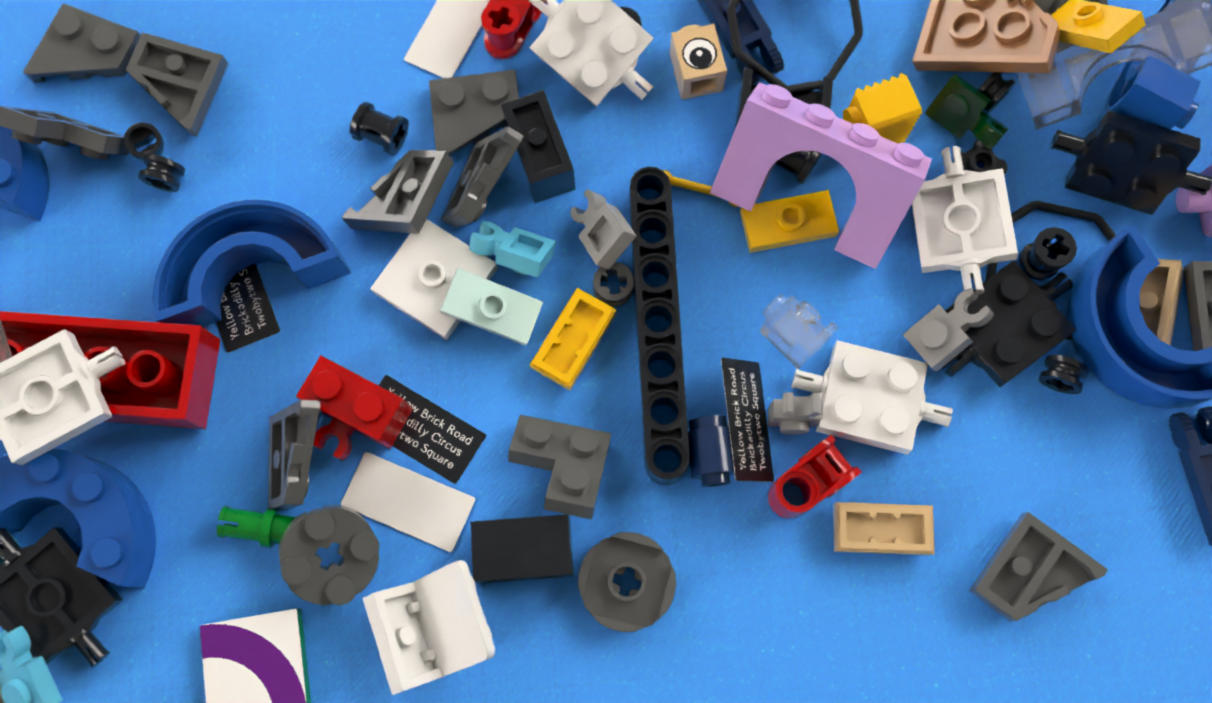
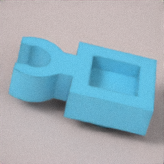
M482 221L479 233L473 232L471 234L469 250L479 255H496L495 264L510 268L518 274L531 275L538 278L554 256L556 241L516 227L508 233L502 231L494 223Z
M19 626L8 633L6 630L1 631L0 665L2 669L0 670L1 697L4 703L61 702L63 699L43 656L32 657L30 638L24 627Z

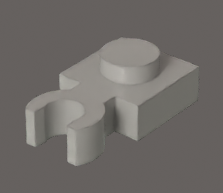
M586 189L584 195L588 199L587 210L583 211L572 207L570 210L571 217L574 221L585 225V228L578 237L595 264L610 269L635 239L636 234L617 207L608 204L603 195Z
M971 288L964 290L957 296L954 302V309L949 313L938 304L903 334L935 372L973 343L965 331L970 327L976 328L986 325L994 315L987 305L976 314L967 313L968 306L978 298Z
M787 392L783 394V399H773L768 407V426L780 427V432L783 434L809 433V427H815L822 420L820 393L798 397L793 396V392Z

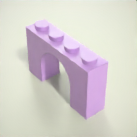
M759 82L745 103L710 193L751 212L766 185L776 161L787 154L797 151H816L826 154L844 166L850 174L856 189V204L834 250L876 269L921 188L932 159L924 156L919 148L911 144H897L880 136L869 125L862 123L852 124L835 116V113L826 106L807 104L792 97L791 93L781 86L765 85Z

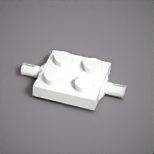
M529 0L530 3L548 17L544 31L530 46V50L595 107L598 106L610 90L620 86L622 83L637 95L641 101L653 88V85L648 83L634 70L638 57L650 44L653 37L612 0H564L560 4L556 0H543L544 2L541 0Z
M952 146L954 161L952 163L950 148L947 147L941 151L945 174L933 180L924 181L912 202L922 273L949 269L961 271L963 289H972L971 279H973L975 294L980 295L984 293L980 268L990 263L1017 260L1018 256L1003 168L984 172L963 170L961 148Z
M64 329L0 363V439L12 463L23 465L113 417L101 392L99 377L125 365V360L121 358L123 356L116 347L113 346L106 352L89 360L84 356L75 335Z
M838 340L833 346L830 364L823 376L796 369L791 388L820 393L822 420L817 424L816 432L827 435L832 434L835 437L908 455L913 450L916 428L921 420L948 427L952 419L950 415L953 414L951 407L948 408L925 402L924 383L928 363Z

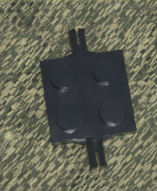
M1107 111L1097 128L1088 133L1084 138L1057 130L1051 141V149L1076 155V161L1066 175V189L1153 215L1165 197L1178 187L1204 196L1212 185L1211 176L1187 170L1201 151V138L1112 111Z
M1013 260L982 283L984 293L977 295L978 298L967 308V313L976 314L987 305L994 313L992 319L984 326L970 327L965 331L973 343L943 366L942 370L958 360L945 372L948 376L953 377L955 373L972 362L984 369L1001 388L1076 331L1073 325L1057 309L1054 302L1055 299L1066 291L1072 289L1073 283L1071 279L1055 288L1067 277L1066 274L1060 272L1041 287L1033 282ZM954 304L945 311L949 313L951 310H953Z
M54 527L35 544L24 548L17 544L6 528L0 529V557L4 561L0 566V626L8 633L19 626H23L30 638L32 657L43 656L46 665L63 650L73 646L79 650L91 667L98 665L104 658L109 656L110 652L107 651L92 631L96 628L100 619L123 599L107 580L76 566L81 549L62 527Z

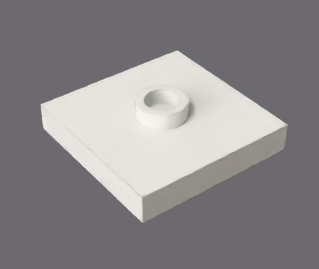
M426 219L420 233H410L370 289L389 304L445 340H448L461 320L440 313L457 267L490 280L498 266L485 255H479L470 251L469 245Z

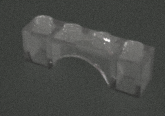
M1176 0L1164 8V11L1144 18L1145 26L1113 53L1070 44L1068 49L1055 54L1050 73H1017L1036 130L1081 114L1083 98L1091 82L1104 70L1116 64L1128 61H1144L1150 55L1186 74L1211 66L1212 5L1210 0Z

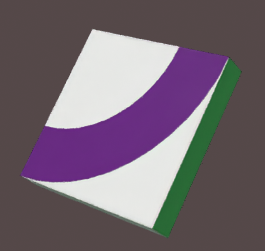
M296 608L200 625L206 703H311L301 609Z

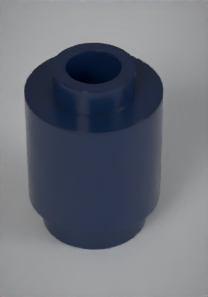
M712 415L690 420L688 442L691 478L701 479L702 487L730 484V475L735 473L729 426H727L726 416Z

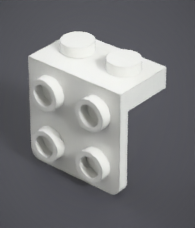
M463 560L452 562L412 583L375 592L363 598L392 695L440 679L494 657L495 647L492 641V633L486 622L476 592L475 581L470 574L467 563Z

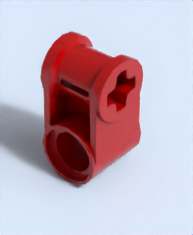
M489 0L481 15L482 28L486 32L484 44L487 52L497 59H510L517 55L542 12L530 3L529 0Z
M832 434L803 455L797 464L782 474L770 486L768 503L778 516L789 519L804 514L824 498L831 497L862 473L858 466L852 467L834 445L836 439ZM785 483L795 484L801 489L804 498L801 506H794L785 500L782 490Z

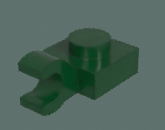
M956 74L949 79L924 113L959 139L969 129L982 144L990 149L999 142L1008 130L1005 125L983 111L991 99Z

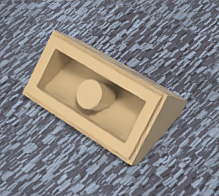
M1158 259L1160 264L1146 276L1140 289V311L1147 327L1160 341L1171 345L1184 270L1181 260Z

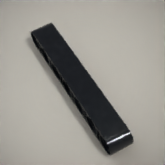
M648 166L634 173L630 181L629 192L630 225L636 234L635 239L632 241L643 445L647 475L657 484L667 486L675 484L682 479L689 465L690 456L671 184L669 177L663 170ZM650 188L658 191L661 196L657 199L647 200L638 193L643 189ZM648 230H656L663 235L664 239L657 243H648L642 239L641 234ZM656 272L662 274L667 279V282L660 287H651L644 282L643 278L649 273ZM657 315L666 318L670 323V327L663 332H654L646 326L645 322L650 317ZM655 360H665L673 367V373L666 378H657L649 372V364ZM657 405H668L676 412L677 418L671 424L661 425L653 420L650 412ZM663 450L671 451L679 458L680 466L674 472H662L654 465V456Z

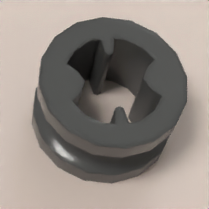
M615 262L610 269L599 267L593 279L595 296L598 300L611 307L624 305L633 295L634 278L632 272L627 266ZM615 275L620 283H626L627 286L625 288L620 286L618 294H610L608 287L601 286L602 281L608 283V276Z

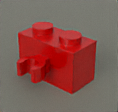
M321 355L296 395L300 400L320 401L319 412L330 417L332 420L329 425L322 426L316 431L313 446L321 450L330 437H337L339 445L334 451L333 456L341 461L346 459L351 452V435L353 431L391 449L413 410L398 395Z

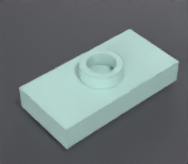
M457 267L440 313L525 346L528 344L543 302Z

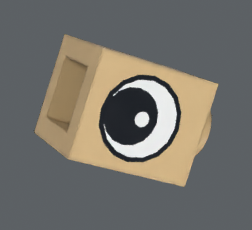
M693 24L685 26L677 32H672L669 55L681 100L722 92L727 68L715 25L700 26Z

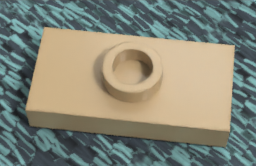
M836 502L833 504L834 552L903 555L935 554L933 506L847 502Z

